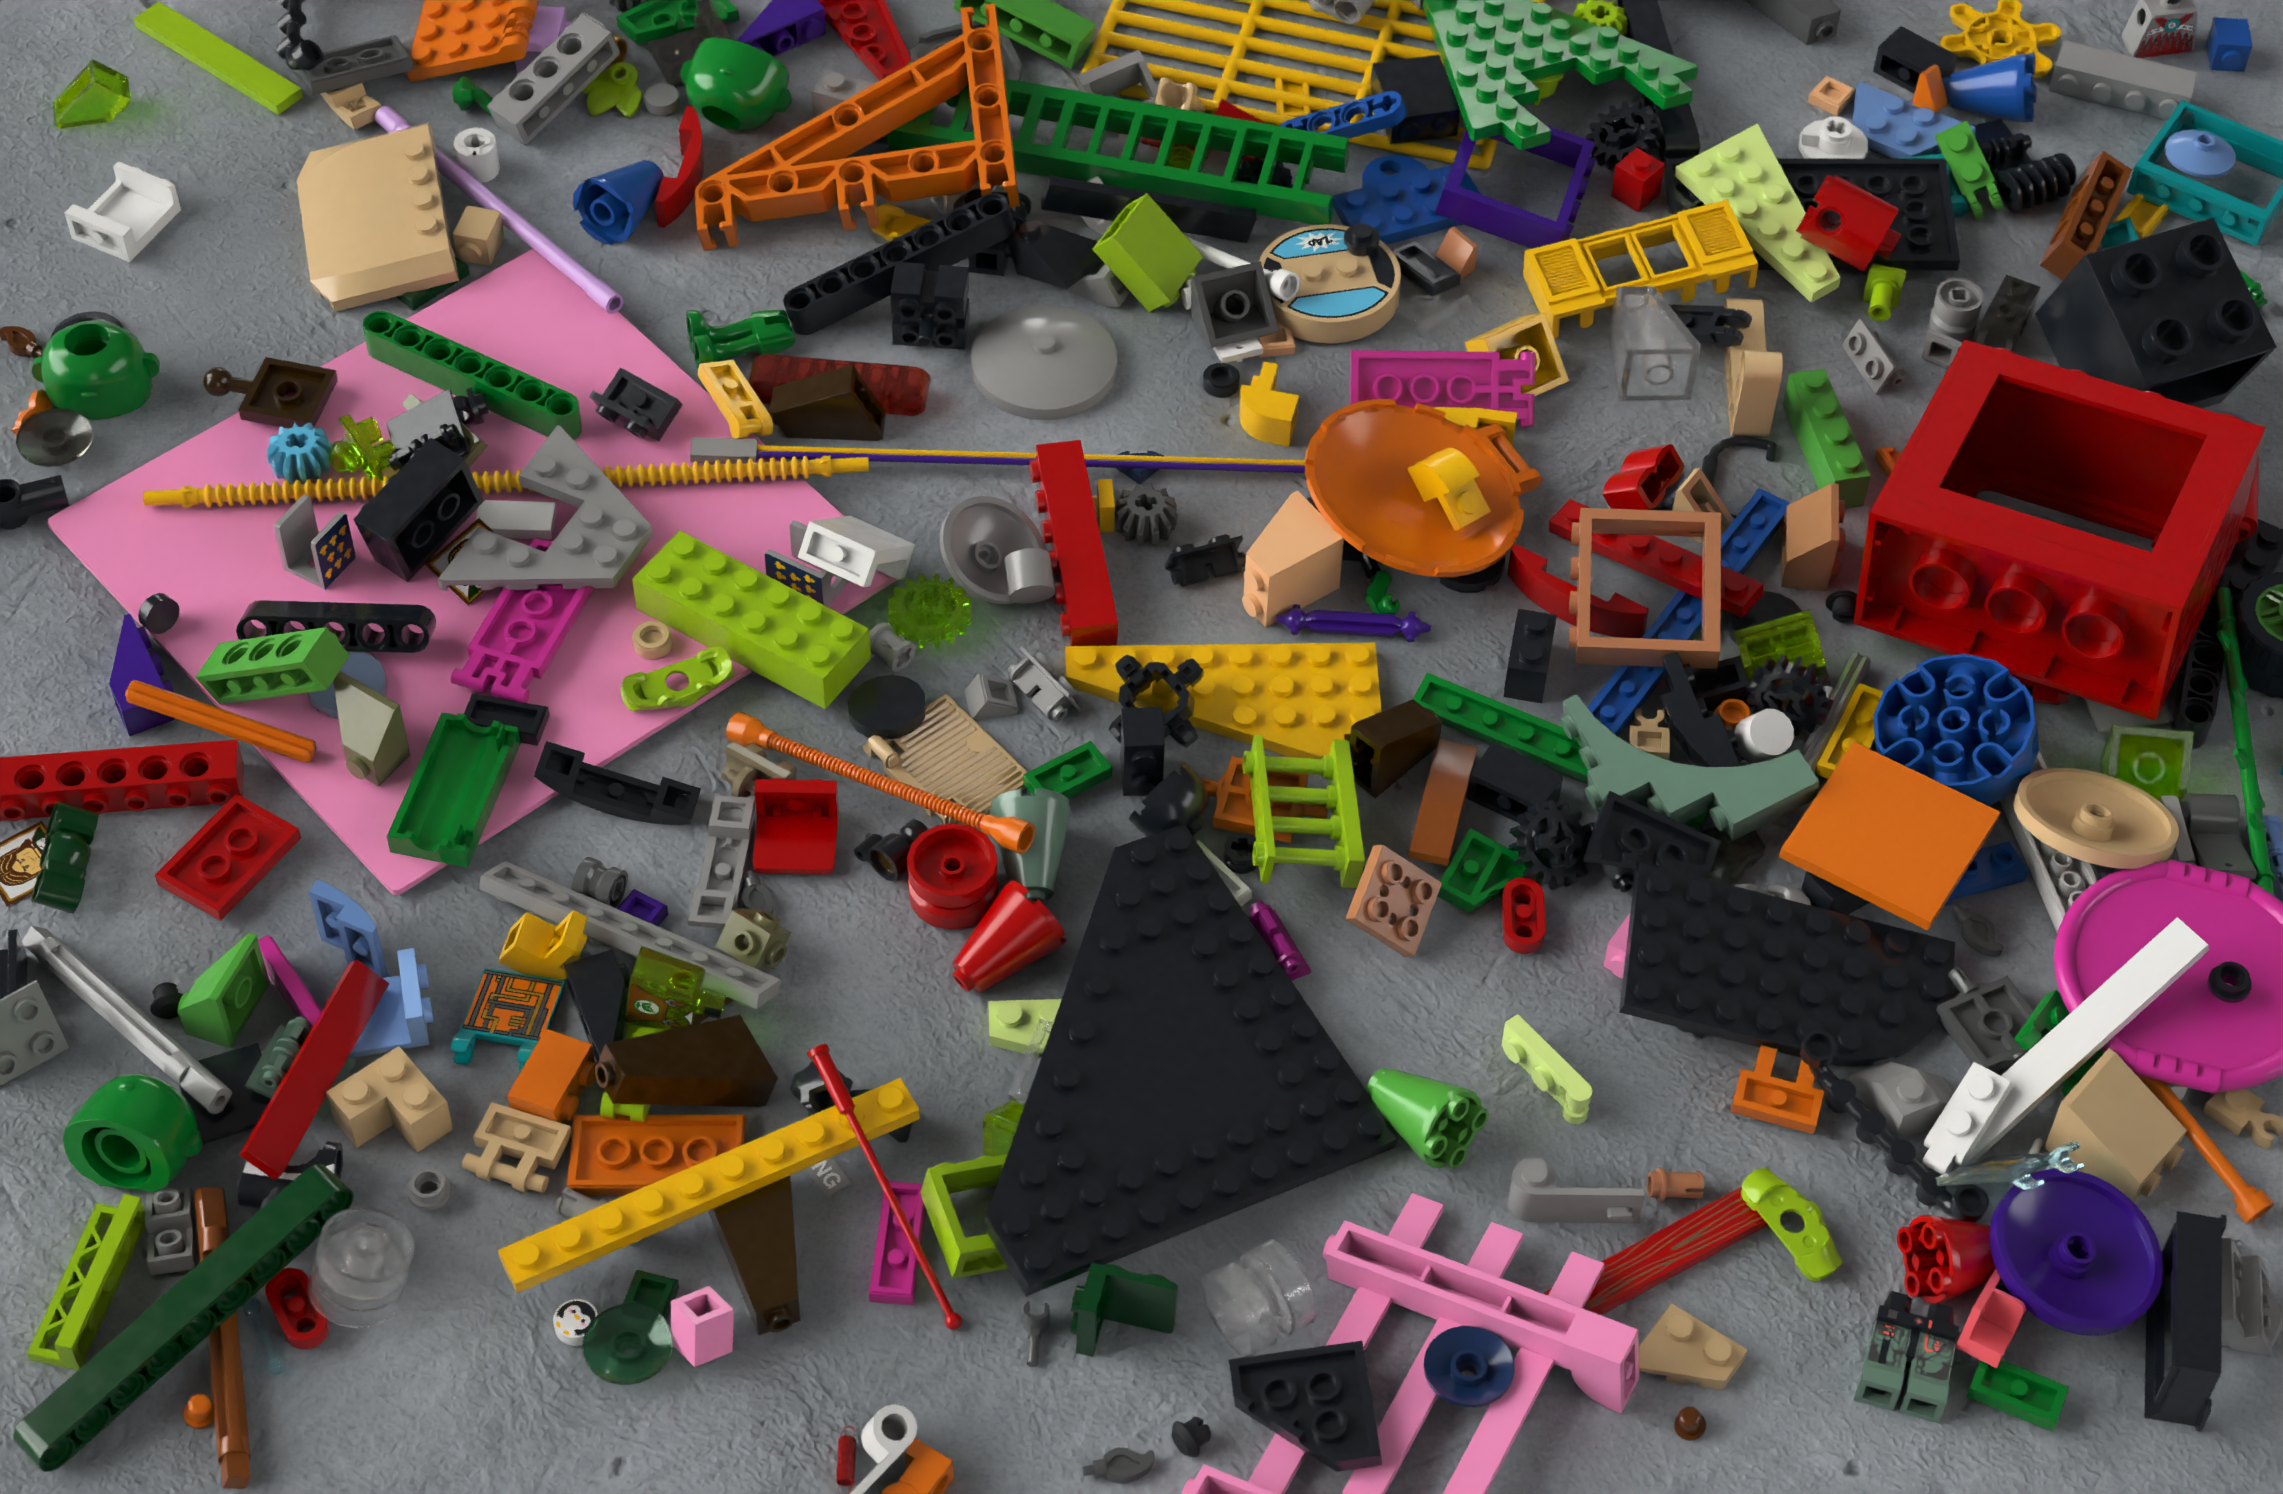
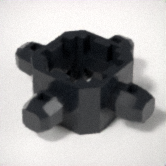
M1125 655L1115 664L1116 671L1125 682L1120 687L1118 700L1123 708H1136L1133 704L1137 700L1135 696L1147 690L1154 680L1158 683L1163 679L1180 698L1177 701L1178 706L1162 716L1164 739L1171 735L1180 746L1185 748L1198 739L1196 729L1188 720L1193 715L1195 701L1186 688L1190 685L1194 687L1202 679L1205 672L1194 659L1186 660L1176 667L1178 671L1175 674L1172 673L1165 663L1149 662L1143 667L1130 655ZM1121 715L1109 727L1110 733L1119 743H1121Z

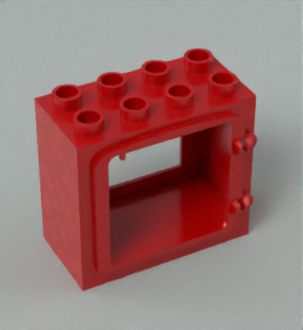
M1964 339L1869 512L1853 624L1949 655L1968 654L1992 659L2009 669L2011 675L2156 721L2237 543L2266 427L2243 421L2231 414L2215 413L2167 399L2156 392L2140 391L2092 377L2080 370L2061 368L2017 355L2005 348H1993ZM1982 491L2000 493L2153 540L2151 546L2154 549L2152 552L1976 499V496Z

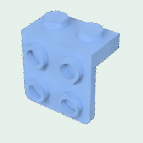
M414 948L397 950L400 975L383 978L389 985L348 1057L354 1058L389 1052L398 1046L401 1049L429 1045L427 1023L434 1022L431 999L430 997L423 998L422 989L430 988L426 963H417Z

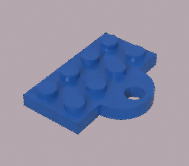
M1382 156L1371 161L1365 167L1360 189L1333 195V208L1344 226L1352 227L1356 224L1372 226L1379 232L1380 240L1386 245L1445 230L1453 226L1464 225L1435 214L1452 165L1428 170L1420 161L1408 156ZM1394 171L1396 174L1388 175L1383 172ZM1465 171L1460 187L1481 194L1467 171Z

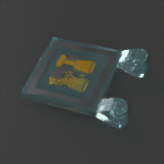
M2075 1141L2068 1142L2057 1147L2051 1153L1984 1157L1936 1177L1937 1186L2011 1182L2023 1190H2032L2044 1185V1179L2034 1180L2030 1173L2047 1165L2064 1173H2072L2084 1167L2083 1162L2074 1163L2069 1157V1152L2079 1149L2080 1144Z

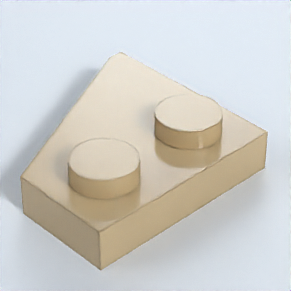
M1671 1303L1639 1346V1372L1666 1375L1667 1382L1680 1384L1692 1382L1700 1387L1723 1390L1745 1360L1748 1350Z

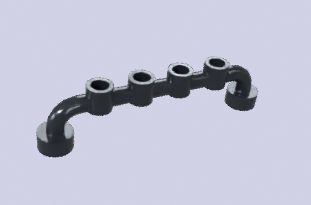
M279 0L287 12L278 20L277 24L279 29L286 34V37L277 44L276 50L286 60V64L292 70L305 69L311 71L323 61L324 56L316 43L311 40H304L300 36L301 27L307 22L305 14L301 11L302 3L305 0Z
M1823 1030L1808 1032L1800 1046V1056L1809 1065L1815 1079L1828 1092L1826 1097L1828 1108L1835 1113L1847 1112L1858 1123L1856 1127L1858 1139L1866 1144L1877 1142L1888 1154L1885 1160L1888 1170L1897 1175L1907 1173L1917 1183L1918 1186L1915 1194L1919 1202L1928 1206L1937 1204L1945 1213L1958 1220L1973 1223L1980 1221L1989 1206L1986 1192L1979 1186L1966 1184L1959 1187L1954 1196H1952L1946 1190L1945 1178L1938 1172H1929L1915 1158L1916 1150L1914 1146L1907 1141L1898 1140L1885 1127L1886 1119L1884 1115L1877 1110H1868L1855 1096V1086L1848 1080L1838 1079L1828 1068L1837 1049L1834 1037Z

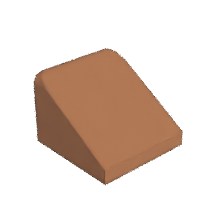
M1453 226L1447 232L1435 256L1461 274V280L1475 272L1478 245Z

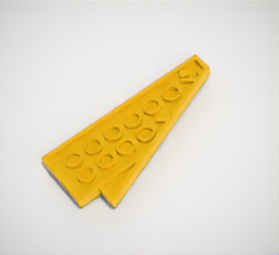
M1375 642L1065 646V679L1074 689L1118 703L1119 690L1125 682L1116 671L1115 664L1125 655L1134 657L1143 667L1149 662L1165 663L1173 674L1178 671L1176 667L1186 660L1194 659L1205 673L1194 687L1190 685L1186 688L1195 701L1193 715L1188 719L1194 727L1252 745L1254 735H1262L1264 749L1288 757L1322 759L1323 755H1329L1333 739L1349 740L1350 743L1352 725L1382 712ZM1161 679L1158 683L1154 680L1147 690L1142 694L1136 695L1137 700L1133 703L1136 708L1162 707L1163 716L1172 708L1174 710L1178 706L1177 701L1180 698Z

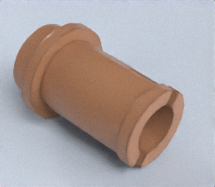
M1658 1167L1656 1172H1649L1647 1175L1648 1197L1656 1198L1657 1202H1664L1665 1198L1702 1199L1703 1191H1699V1189H1704V1178L1701 1171L1665 1172L1663 1167Z

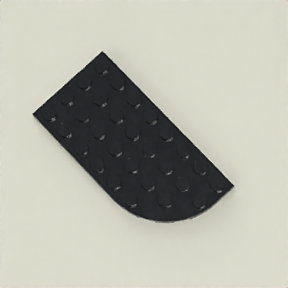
M1665 158L1666 196L1672 215L1680 211L1705 205L1675 177L1676 166L1691 158ZM1777 158L1805 212H1807L1810 205L1815 208L1818 207L1819 203L1813 199L1827 174L1832 177L1837 175L1899 208L1890 226V229L1901 234L1896 246L1888 259L1875 253L1865 270H1870L1872 264L1903 270L1958 271L1960 256L1945 158ZM1827 211L1832 218H1841L1837 212ZM1753 249V254L1758 262V270H1775ZM1828 253L1836 270H1860Z
M1640 862L1634 876L1619 1013L1759 1048L1763 1045L1777 1049L1779 1053L1801 1058L1800 1046L1805 1035L1813 1030H1823L1830 1033L1837 1044L1835 1055L1829 1065L1846 1067L1870 1066L1875 1061L1891 1057L1896 1059L1909 1052L1938 1023L1941 1017L1936 1011L1937 1006L1949 1001L1952 992L1953 982L1948 977V974L1954 969L1956 942Z

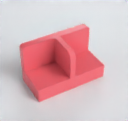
M1996 1268L1974 1304L1955 1347L1995 1368L1998 1367L2028 1311L2021 1300L1998 1289L2001 1277Z

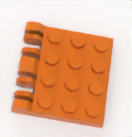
M424 0L410 52L414 70L405 72L409 80L415 82L523 59L526 56L530 39L528 31L533 27L532 22L536 15L539 0Z

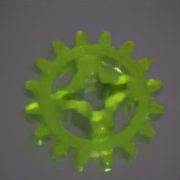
M919 574V582L914 583L908 578L905 579V589L895 587L893 589L894 597L888 598V623L893 626L894 633L898 636L904 634L905 640L919 641L921 649H924L927 642H933L936 649L940 648V641L944 639L953 644L955 643L954 633L964 636L966 625L971 624V598L965 596V589L961 586L954 588L953 578L941 582L939 574H935L932 580H927L924 574Z

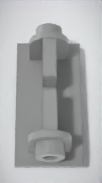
M1859 318L1843 342V348L1875 394H1879L1884 385L1900 386L1905 380V371L1896 364L1892 357L1888 356L1889 352L1880 341L1878 332L1870 329L1863 318Z
M1021 646L1019 649L1025 655V658L1021 662L1015 661L1009 666V679L1028 698L1038 688L1041 689L1031 700L1049 720L1054 719L1057 722L1063 720L1068 713L1067 708L1071 705L1080 712L1082 709L1073 699L1077 691L1063 676L1055 680L1049 674L1054 668L1039 652L1032 657Z

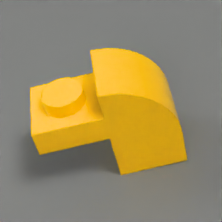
M1264 361L1260 376L1253 375L1251 386L1241 384L1239 420L1243 429L1253 438L1262 442L1289 447L1298 418L1299 395L1276 391L1278 364Z
M1445 448L1407 468L1424 502L1437 497L1455 531L1491 512L1474 478L1480 476L1472 462L1459 450Z
M573 910L557 926H554L526 912L510 928L498 962L522 974L564 980L566 979L564 964L579 960L586 943L587 935L583 933L588 917Z

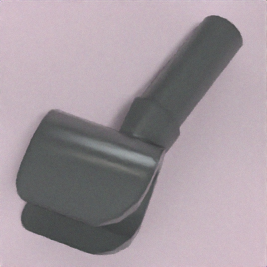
M1029 1301L1023 1307V1327L1028 1332L1029 1338L1027 1365L1031 1367L1038 1365L1041 1335L1050 1326V1307L1048 1303H1045V1312L1040 1316L1030 1314Z

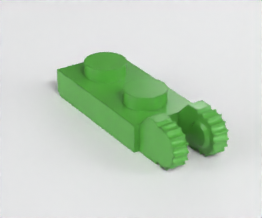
M1964 121L1936 134L1935 140L1946 159V164L1961 195L1967 199L1975 219L1978 220L1984 217L1981 204L1975 197V194L1987 190L1989 200L1996 211L2003 209L2004 205L1995 186V179L1968 121Z

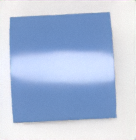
M317 879L309 890V895L321 940L344 949L347 965L358 959L380 977L386 978L388 973L378 930L371 917L345 893Z

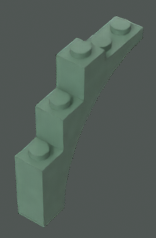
M1577 694L1563 701V717L1560 718V723L1567 737L1570 740L1576 738L1582 748L1579 750V753L1588 769V787L1584 790L1589 803L1595 810L1601 808L1604 798L1609 791H1612L1638 804L1647 800L1649 809L1682 824L1710 811L1711 818L1718 830L1722 831L1725 829L1731 840L1734 841L1813 801L1818 795L1819 780L1799 749L1769 761L1739 767H1701L1676 763L1646 753L1617 737L1593 716Z

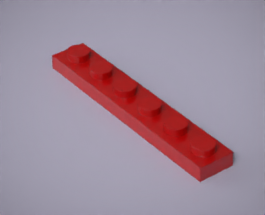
M1569 499L1549 520V532L1571 541L1572 522H1579L1581 508L1590 507ZM1592 533L1591 551L1702 600L1701 556L1654 535ZM1721 565V609L1743 618L1762 597L1763 583Z

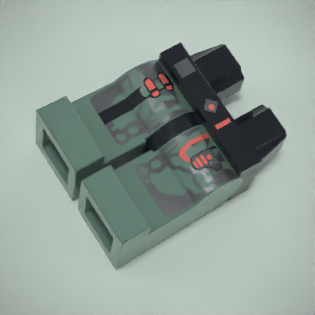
M1891 1291L1884 1305H1880L1878 1308L1854 1400L1894 1411L1902 1388L1904 1370L1908 1368L1899 1413L1939 1424L1948 1400V1385L1959 1326L1954 1325V1309L1947 1305L1935 1303L1930 1304L1926 1317L1910 1313L1912 1299L1908 1295ZM1868 1386L1888 1391V1393L1876 1394ZM1913 1399L1928 1402L1933 1405L1927 1407L1920 1406L1913 1401Z

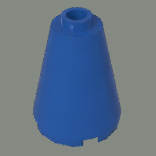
M643 160L583 181L579 184L573 196L574 211L579 209L583 219L579 223L591 237L604 244L612 245L614 242L622 243L632 236L654 203L662 178L664 177L662 170L652 161Z

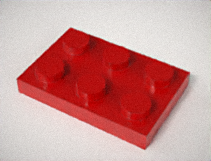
M236 793L155 874L157 884L221 921L301 839L299 828Z

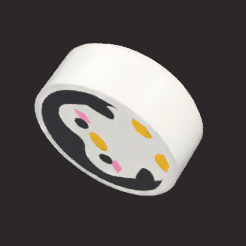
M572 1299L566 1301L554 1313L553 1324L556 1336L567 1345H584L590 1342L598 1333L599 1318L597 1310L586 1300Z

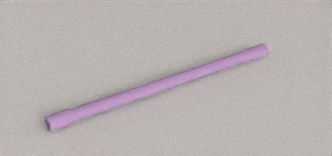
M382 106L375 114V121L387 132L411 127L409 122L390 106ZM436 147L438 155L436 156L437 167L441 174L483 208L501 211L503 225L583 289L605 311L613 314L620 310L624 302L623 296L606 282L595 277Z

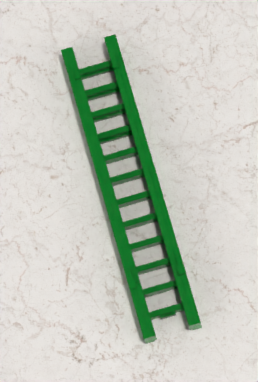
M1005 78L1009 114L1024 117L1017 140L1012 139L1016 172L1044 177L1056 176L1086 182L1098 176L1105 185L1256 209V214L1313 225L1330 224L1333 215L1332 196L1305 191L1306 184L1309 185L1314 168L1345 173L1349 160L1348 138ZM969 84L959 94L943 102L947 103L949 107L956 108L949 128L932 125L938 106L918 116L916 122L909 121L888 133L889 148L901 151L975 140L974 132L965 131L972 113ZM1040 120L1058 123L1051 145L1033 143ZM1073 125L1094 129L1087 152L1066 148ZM1107 131L1128 135L1121 158L1100 154ZM1141 137L1162 141L1155 164L1134 161ZM1175 143L1196 147L1189 170L1168 167ZM1209 149L1230 153L1224 176L1202 173ZM1243 155L1265 159L1258 184L1235 180ZM1277 161L1299 165L1293 188L1270 185Z

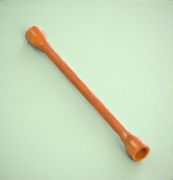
M743 712L735 713L728 722L726 737L730 742L734 741L743 747L754 743L767 750L774 749L837 775L899 797L912 804L981 829L984 834L992 836L1003 848L1024 854L1034 840L1035 826L1033 823L1017 817H997L992 814L985 815L984 813L977 812L971 808L964 807L958 803L951 802L945 798L938 797L932 793L925 792L919 788L912 787L911 785L782 737L776 731L768 729L758 718Z

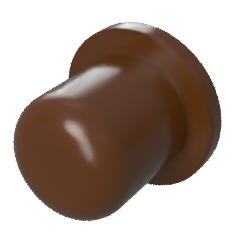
M1688 1406L1679 1412L1674 1422V1428L1680 1438L1693 1441L1699 1439L1705 1433L1706 1421L1696 1408Z

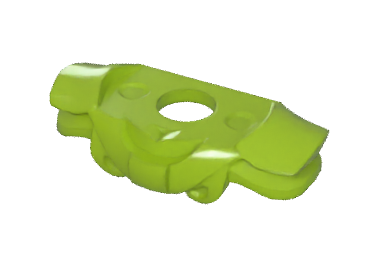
M714 646L698 652L695 657L645 674L638 672L628 675L623 679L620 688L623 703L630 711L691 706L697 703L698 699L734 677L732 662L723 647ZM675 673L685 675L689 680L688 686L681 691L671 690L666 685V679L670 675Z
M1768 1168L1757 1169L1742 1182L1741 1197L1753 1211L1757 1210L1793 1255L1795 1264L1802 1274L1811 1282H1819L1830 1276L1842 1264L1843 1260L1822 1218L1823 1214L1820 1208L1812 1200L1808 1201L1800 1192L1777 1177ZM1789 1211L1799 1214L1804 1221V1229L1798 1233H1791L1785 1230L1781 1225V1215Z

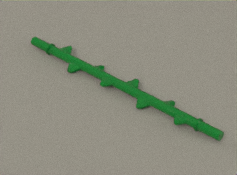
M2221 587L2215 590L2218 614L2216 625L2219 629L2216 635L2223 649L2237 748L2233 750V754L2239 764L2252 862L2257 871L2256 879H2252V881L2274 895L2273 882L2275 881V876L2270 868L2262 809L2265 808L2266 804L2259 792L2245 688H2248V683L2242 673L2235 625L2237 621L2234 617L2231 591L2227 587Z

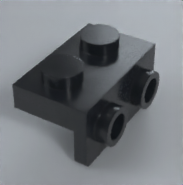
M621 367L603 395L592 391L589 396L598 405L596 412L612 423L619 419L626 423L624 428L638 438L644 439L648 435L657 441H660L683 405L677 398Z

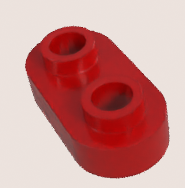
M1516 878L1509 881L1505 885L1502 895L1503 940L1508 948L1517 953L1529 954L1537 951L1544 942L1546 930L1543 889L1537 882L1528 878ZM1517 902H1524L1526 904L1519 905Z
M284 1268L265 1285V1294L269 1306L287 1342L291 1346L303 1350L315 1348L323 1343L329 1334L330 1325L327 1314L306 1273L297 1268ZM288 1293H297L296 1296L290 1299H284V1296ZM305 1327H314L309 1332L301 1333V1330Z

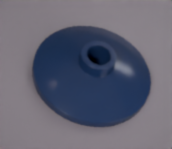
M1458 1326L1440 1333L1429 1344L1424 1357V1373L1429 1386L1445 1401L1462 1407H1481L1498 1400L1509 1389L1514 1375V1360L1508 1346L1494 1333L1475 1326ZM1463 1371H1470L1474 1373L1475 1376L1467 1377L1460 1373Z

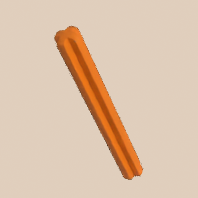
M138 680L131 681L125 693L128 703L305 763L311 762L316 753V742L312 739Z

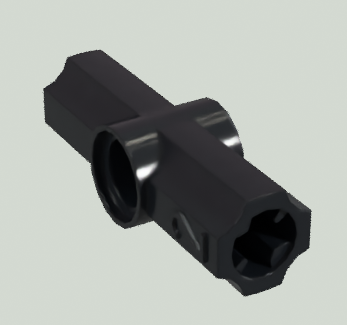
M61 475L20 485L12 479H0V528L16 529L25 524L30 515L69 506Z

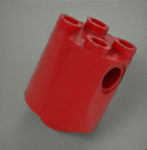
M1827 174L1813 199L1819 203L1818 207L1815 208L1810 205L1796 232L1802 234L1800 238L1864 272L1875 253L1888 259L1896 246L1901 234L1890 229V226L1899 208L1837 175L1832 177ZM1827 211H1835L1841 218H1832Z

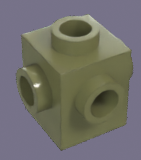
M754 908L732 910L716 947L735 960L758 970L774 969L785 957L787 952L786 943L791 932L779 925L780 919L767 911L755 910Z

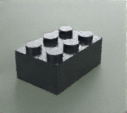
M430 438L412 454L410 460L396 475L391 476L378 494L370 502L362 506L358 515L353 520L374 560L409 582L484 502V499L465 459Z

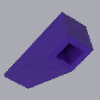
M772 0L737 41L751 45L775 57L825 35V8L817 0Z
M131 614L124 616L109 682L116 708L129 736L175 720L173 717L128 703L126 700V690L133 680H138L174 693L170 681L162 682L159 677L165 674L157 653L149 655L147 649L152 648L145 627L137 628Z

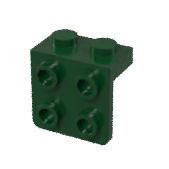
M1091 1263L1085 1286H1076L1071 1305V1312H1074L1070 1334L1077 1336L1076 1353L1094 1356L1104 1319L1163 1333H1172L1176 1321L1178 1285L1161 1275L1134 1273L1126 1271L1115 1264L1100 1265Z

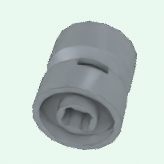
M1954 278L1942 282L1937 287L1934 307L1931 311L1927 330L1932 329L1960 342H1963L1964 339L1971 341L1983 303L1984 295L1982 290L1975 283L1966 279Z

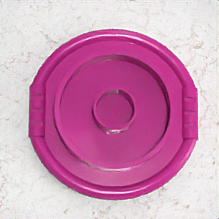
M2169 859L2166 862H2155L2138 869H2121L2092 884L2073 902L2059 926L2054 948L2056 981L2069 1013L2075 1010L2177 917L2209 945V951L2101 1048L2104 1053L2108 1048L2114 1051L2136 1075L2212 1094L2251 1088L2283 1075V903L2278 898L2251 882L2250 878ZM2224 962H2236L2244 966L2249 972L2252 982L2251 991L2247 998L2236 1003L2224 1002L2216 998L2210 992L2207 984L2208 976L2214 967Z

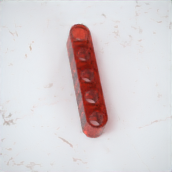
M763 354L753 360L748 383L763 404H771L773 387L853 364L886 414L917 416L925 411L931 378L925 370L914 366Z

